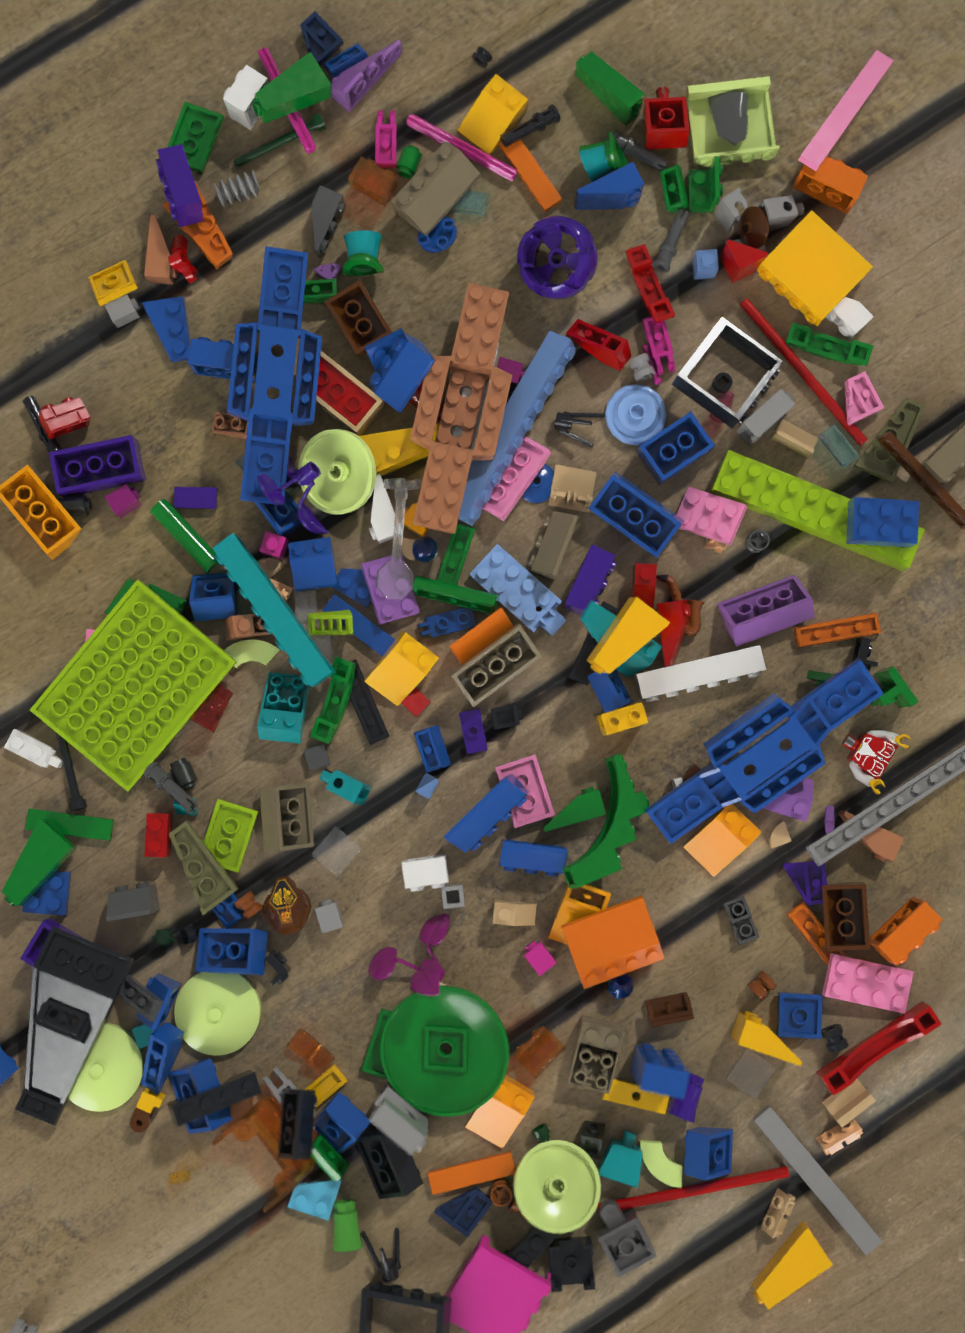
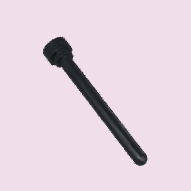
M56 733L72 797L70 798V803H68L70 812L87 808L86 799H83V796H80L67 741Z

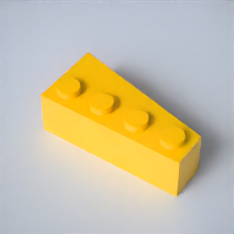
M439 423L436 424L433 436V441L435 442L439 429ZM412 428L359 436L365 441L373 454L376 464V475L380 474L383 476L429 455V450L411 442Z

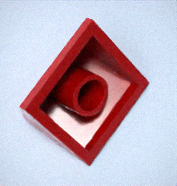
M728 239L719 258L731 282L734 283L757 272L759 265L766 259L768 253Z

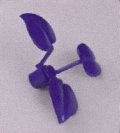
M288 455L287 476L292 480L281 487H277L276 483L266 474L257 476V481L265 496L276 505H282L285 502V498L280 491L297 481L301 486L308 485L297 505L299 509L297 515L310 532L316 534H327L329 532L312 511L303 504L309 491L315 485L314 480L321 475V471L315 463L309 461L305 466L297 470Z

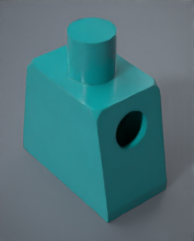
M625 1130L622 1140L611 1138L597 1165L600 1176L638 1188L643 1152L639 1146L634 1145L637 1133Z

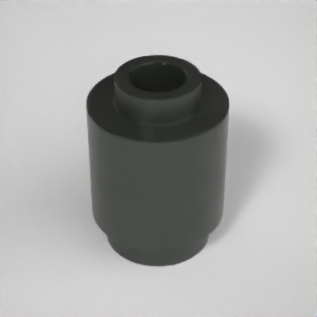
M85 494L64 496V498L59 499L60 504L71 517L87 516L89 511L92 510L91 499L87 498Z
M181 758L170 764V772L178 786L183 788L184 791L196 786L197 776L191 763L187 762L186 758Z

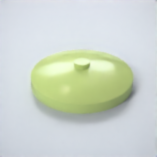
M331 429L316 434L307 442L299 459L298 470L309 461H312L321 471V475L314 480L315 485L309 491L307 499L316 508L329 514L351 513L362 507L374 490L377 473L375 459L365 441L350 431ZM308 485L301 486L303 492H305Z
M200 972L188 980L178 994L174 1010L175 1023L177 1028L184 1031L183 1039L193 1049L214 1056L230 1054L242 1048L255 1034L261 1018L260 998L254 985L244 975Z
M104 1023L69 1097L74 1104L90 1111H108L123 1105L135 1094L141 1084L145 1060L142 1049L138 1048L135 1037L130 1032L118 1025Z
M551 1140L534 1146L522 1157L515 1171L513 1190L516 1204L530 1224L549 1233H567L580 1228L594 1214L600 1199L601 1183L593 1160L583 1149L567 1141Z

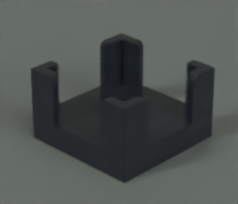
M591 1237L555 1238L548 1246L549 1272L551 1274L550 1284H552L551 1292H561L562 1285L583 1284L584 1290H595Z

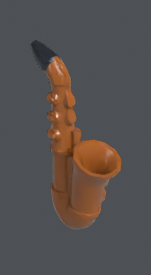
M669 575L656 576L662 582L668 583L673 601L684 600L681 598L680 587L676 584L677 582L674 577ZM687 600L691 607V616H689L685 635L693 637L700 631L701 609L705 602Z

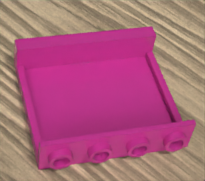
M482 1234L445 1295L452 1297L450 1322L469 1333H520L522 1330L525 1331L530 1323L532 1313L536 1314L538 1312L542 1297H547L551 1290V1274L548 1272L545 1278L534 1273L490 1247V1238Z

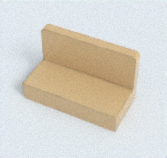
M781 419L771 437L772 440L806 458L813 454L814 447L819 439L784 419Z
M858 1079L835 1096L830 1094L822 1100L823 1105L841 1127L845 1126L876 1102Z

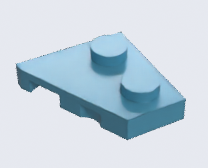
M342 1178L336 1182L333 1180H316L312 1183H296L288 1207L329 1221Z

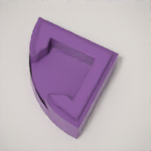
M337 263L320 265L314 270V274L323 280L336 279L343 266Z
M834 806L825 807L824 822L826 834L835 829Z

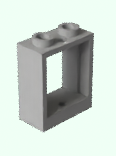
M780 389L745 420L736 433L751 447L795 405L793 397L788 392Z

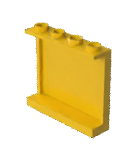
M811 210L766 259L761 262L757 271L764 281L774 286L775 291L779 295H784L789 300L790 305L794 309H799L809 323L818 326L861 279L869 273L873 266Z

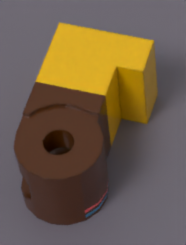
M148 1088L142 1092L130 1120V1127L133 1131L140 1133L150 1126L155 1107L160 1108L167 1095L161 1092L156 1094Z

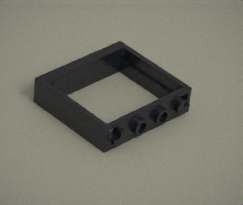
M721 317L676 376L672 385L733 429L737 423L742 424L749 415L746 413V410L748 408L752 410L760 400L757 398L758 394L763 395L769 388L770 384L767 383L769 379L774 380L780 373V370L777 368L783 360ZM719 336L767 370V373L737 413L687 378Z
M381 1281L377 1283L370 1282L362 1289L359 1333H371L373 1298L437 1310L436 1333H449L452 1297L440 1295V1292L426 1293L419 1288L405 1289L402 1285L398 1284L384 1285Z

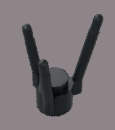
M558 412L554 428L559 429V434L566 435L592 448L594 446L592 443L567 431V429L571 430L573 423L592 425L591 421L574 418H604L605 414Z
M395 1228V1261L392 1258H386L384 1249L380 1248L381 1264L365 1231H362L361 1235L374 1260L378 1274L382 1276L383 1282L396 1280L399 1277L398 1269L401 1268L399 1228Z

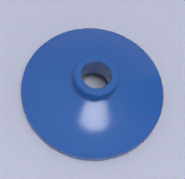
M547 464L543 465L536 475L541 482L539 484L531 482L522 495L524 500L531 503H542L550 498L554 471Z

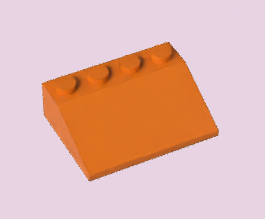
M642 895L561 925L584 989L665 959Z

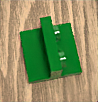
M894 666L883 668L875 673L884 686L881 689L884 694L871 702L872 706H888L895 702L899 708L912 707L919 702Z

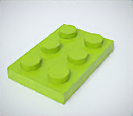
M217 799L204 842L224 869L239 873L259 811Z

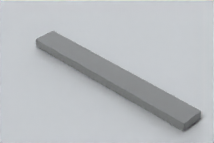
M770 1105L753 1118L866 1255L883 1242Z

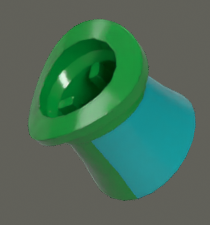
M611 131L608 132L609 138L604 139L602 142L579 146L581 161L592 182L628 164Z
M361 230L344 235L348 253V260L343 265V274L345 276L353 277L384 273V267L378 260L382 241L380 233Z

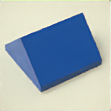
M284 496V505L255 502L280 536L286 537L303 525L297 515L299 509L293 498L289 499Z
M616 669L610 674L594 672L587 676L605 713L614 711L632 701Z

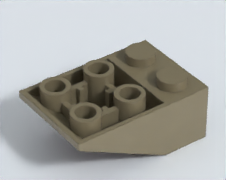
M582 1014L567 1084L610 1094L625 1035V1029L622 1024Z

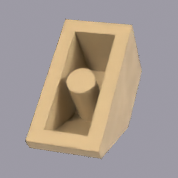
M494 900L492 923L510 926H535L537 904Z

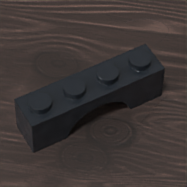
M248 1070L228 1078V1080L215 1087L185 1095L168 1102L167 1105L173 1124L179 1127L261 1093L255 1072Z
M532 1225L521 1241L503 1254L522 1266L529 1268L559 1233L545 1232Z

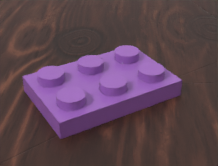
M402 553L361 564L379 625L420 613Z

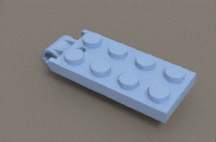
M498 544L469 574L488 593L499 595L498 602L533 633L541 626L549 635L553 636L566 622V619L554 610L562 601ZM538 607L542 608L540 612L536 611Z

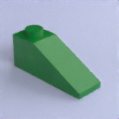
M593 787L582 789V794L575 796L543 826L544 832L606 815L599 789L594 790Z

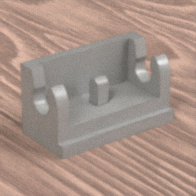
M740 188L722 198L715 213V216L727 233L733 229L732 226L735 221L739 223L740 214L738 209H736L738 204L741 203L744 209L747 208V202L742 196Z

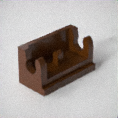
M687 992L645 1000L651 1027L694 1019Z

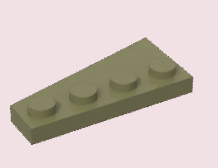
M905 398L853 467L892 483L900 468V464L877 439L883 433L890 431L908 449L925 405Z
M188 820L169 833L177 855L185 869L186 877L193 888V894L198 900L202 915L239 889Z

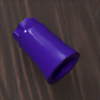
M690 1073L685 1098L673 1097L666 1112L695 1123L696 1110L703 1089L704 1078Z

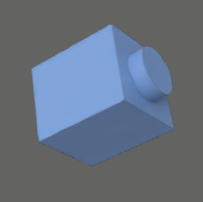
M717 249L695 252L692 259L694 279L715 278L719 270Z

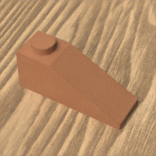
M151 215L144 276L149 283L173 285L178 271L169 263L168 256L171 255L169 246L158 219L155 215Z
M840 810L839 816L844 822L855 816L846 811ZM881 827L860 839L865 848L875 854L873 858L884 863L887 860L894 862L904 840L903 837Z

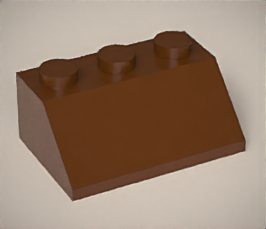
M361 280L324 301L357 356L366 353L365 346L392 333Z
M843 882L822 885L826 951L870 950L866 884L864 882Z

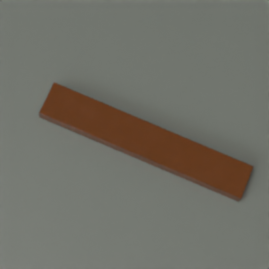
M890 431L883 433L877 441L960 529L965 528V510Z

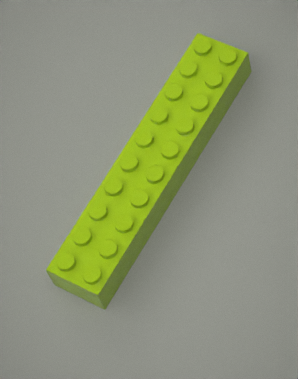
M731 450L725 453L709 491L710 494L746 504L747 509L900 571L910 568L925 529L918 527V543L910 548L846 544L848 501L851 499Z

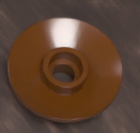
M752 206L747 208L739 219L738 235L742 244L759 249L767 240L769 221L762 208Z

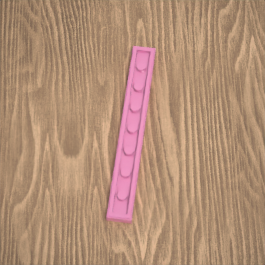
M878 50L875 51L803 151L798 161L817 171L894 61L893 59Z

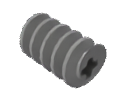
M254 169L251 170V177L246 172H243V179L237 174L235 175V182L230 177H227V184L222 179L219 180V187L214 183L218 198L223 207L227 206V200L233 205L235 197L239 202H242L243 195L249 200L251 192L256 198L258 197V190H260Z

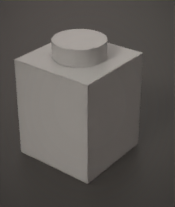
M128 294L104 304L112 322L117 328L140 318L137 312L140 307L136 299H131Z
M463 883L448 884L445 887H441L443 909L465 907Z
M331 898L319 902L315 912L322 934L345 925L337 900L332 902Z

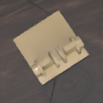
M556 465L548 505L589 513L590 509L588 508L592 504L597 472Z

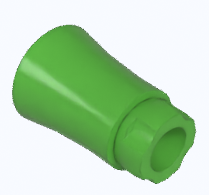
M342 1199L335 1201V1212L333 1213V1251L349 1252L361 1249L363 1244L359 1231L355 1200Z

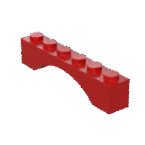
M920 1002L905 1012V1014H902L816 1071L827 1090L835 1096L853 1084L867 1068L880 1058L908 1042L927 1035L942 1025L930 1005Z

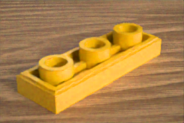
M613 1078L610 1094L603 1093L602 1099L666 1114L669 1096L640 1090L636 1083ZM638 1092L639 1096L634 1098L632 1094Z

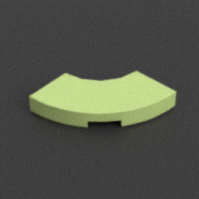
M243 640L232 644L224 651L237 661L234 667L238 668L243 663L250 661L260 662L267 666L280 649L261 640Z
M639 1140L640 1148L643 1152L642 1158L648 1170L661 1182L669 1186L682 1188V1164L673 1162L666 1157L661 1141Z

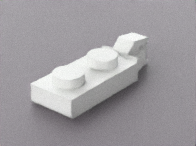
M13 729L4 746L7 750L41 767L48 768L50 764L56 768H61L63 765V760L55 756L56 750L53 747L18 729Z

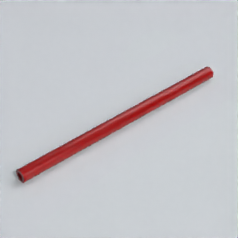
M748 298L742 301L740 306L856 443L859 446L863 445L868 440L854 423L848 426L847 415L751 301Z
M787 1166L614 1201L617 1202L622 1211L789 1177V1171ZM598 1203V1206H597V1207H598V1212H599V1207H600V1205H601L602 1203Z

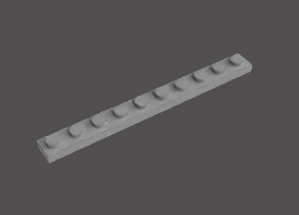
M965 744L807 846L806 849L817 866L830 860L964 772Z

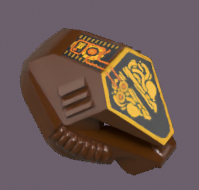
M289 876L278 877L272 894L266 897L262 915L276 932L283 935H292L304 928L312 905L306 892L303 889L297 888L295 882Z

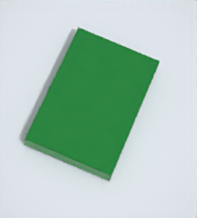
M184 102L167 147L182 144L190 169L203 174L224 121V116Z
M381 1008L361 1071L387 1079L382 1066L380 1045L384 1026L392 1011Z

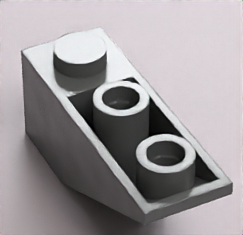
M321 185L312 202L314 246L318 258L327 251L329 246L328 239L331 234L335 233L338 225L337 219L339 215H343L346 208L342 194Z

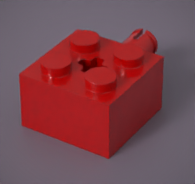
M662 87L656 89L657 98L644 99L642 117L645 149L687 148L689 122L686 97H669V89L664 87L663 94Z

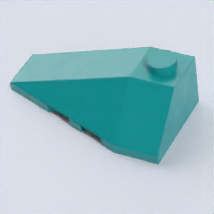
M591 600L580 620L590 635L599 643L616 618V615ZM651 639L617 667L616 670L628 678L653 663L662 646Z

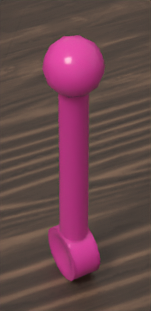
M642 345L644 353H647L650 359V366L655 370L653 375L654 384L660 385L662 380L657 375L648 345Z

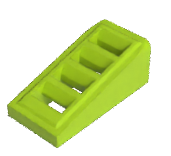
M350 610L309 613L308 633L309 635L353 634L352 613ZM315 619H319V628H315ZM324 619L328 620V627L324 628ZM333 619H336V627H333ZM342 619H345V626H342Z

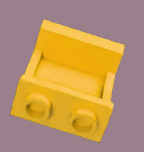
M641 702L596 716L602 736L648 723L644 706Z

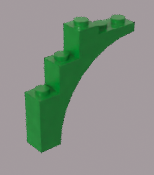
M621 753L605 758L609 772L611 794L606 821L598 838L581 857L562 868L569 889L579 888L622 870L620 865L621 858L615 851V848L636 840L635 829L629 819L646 813L645 809L649 807V800L644 792H635L634 782L629 777L627 763Z

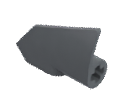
M730 92L710 97L708 103L718 136L736 146L746 139L748 134V95L744 92Z

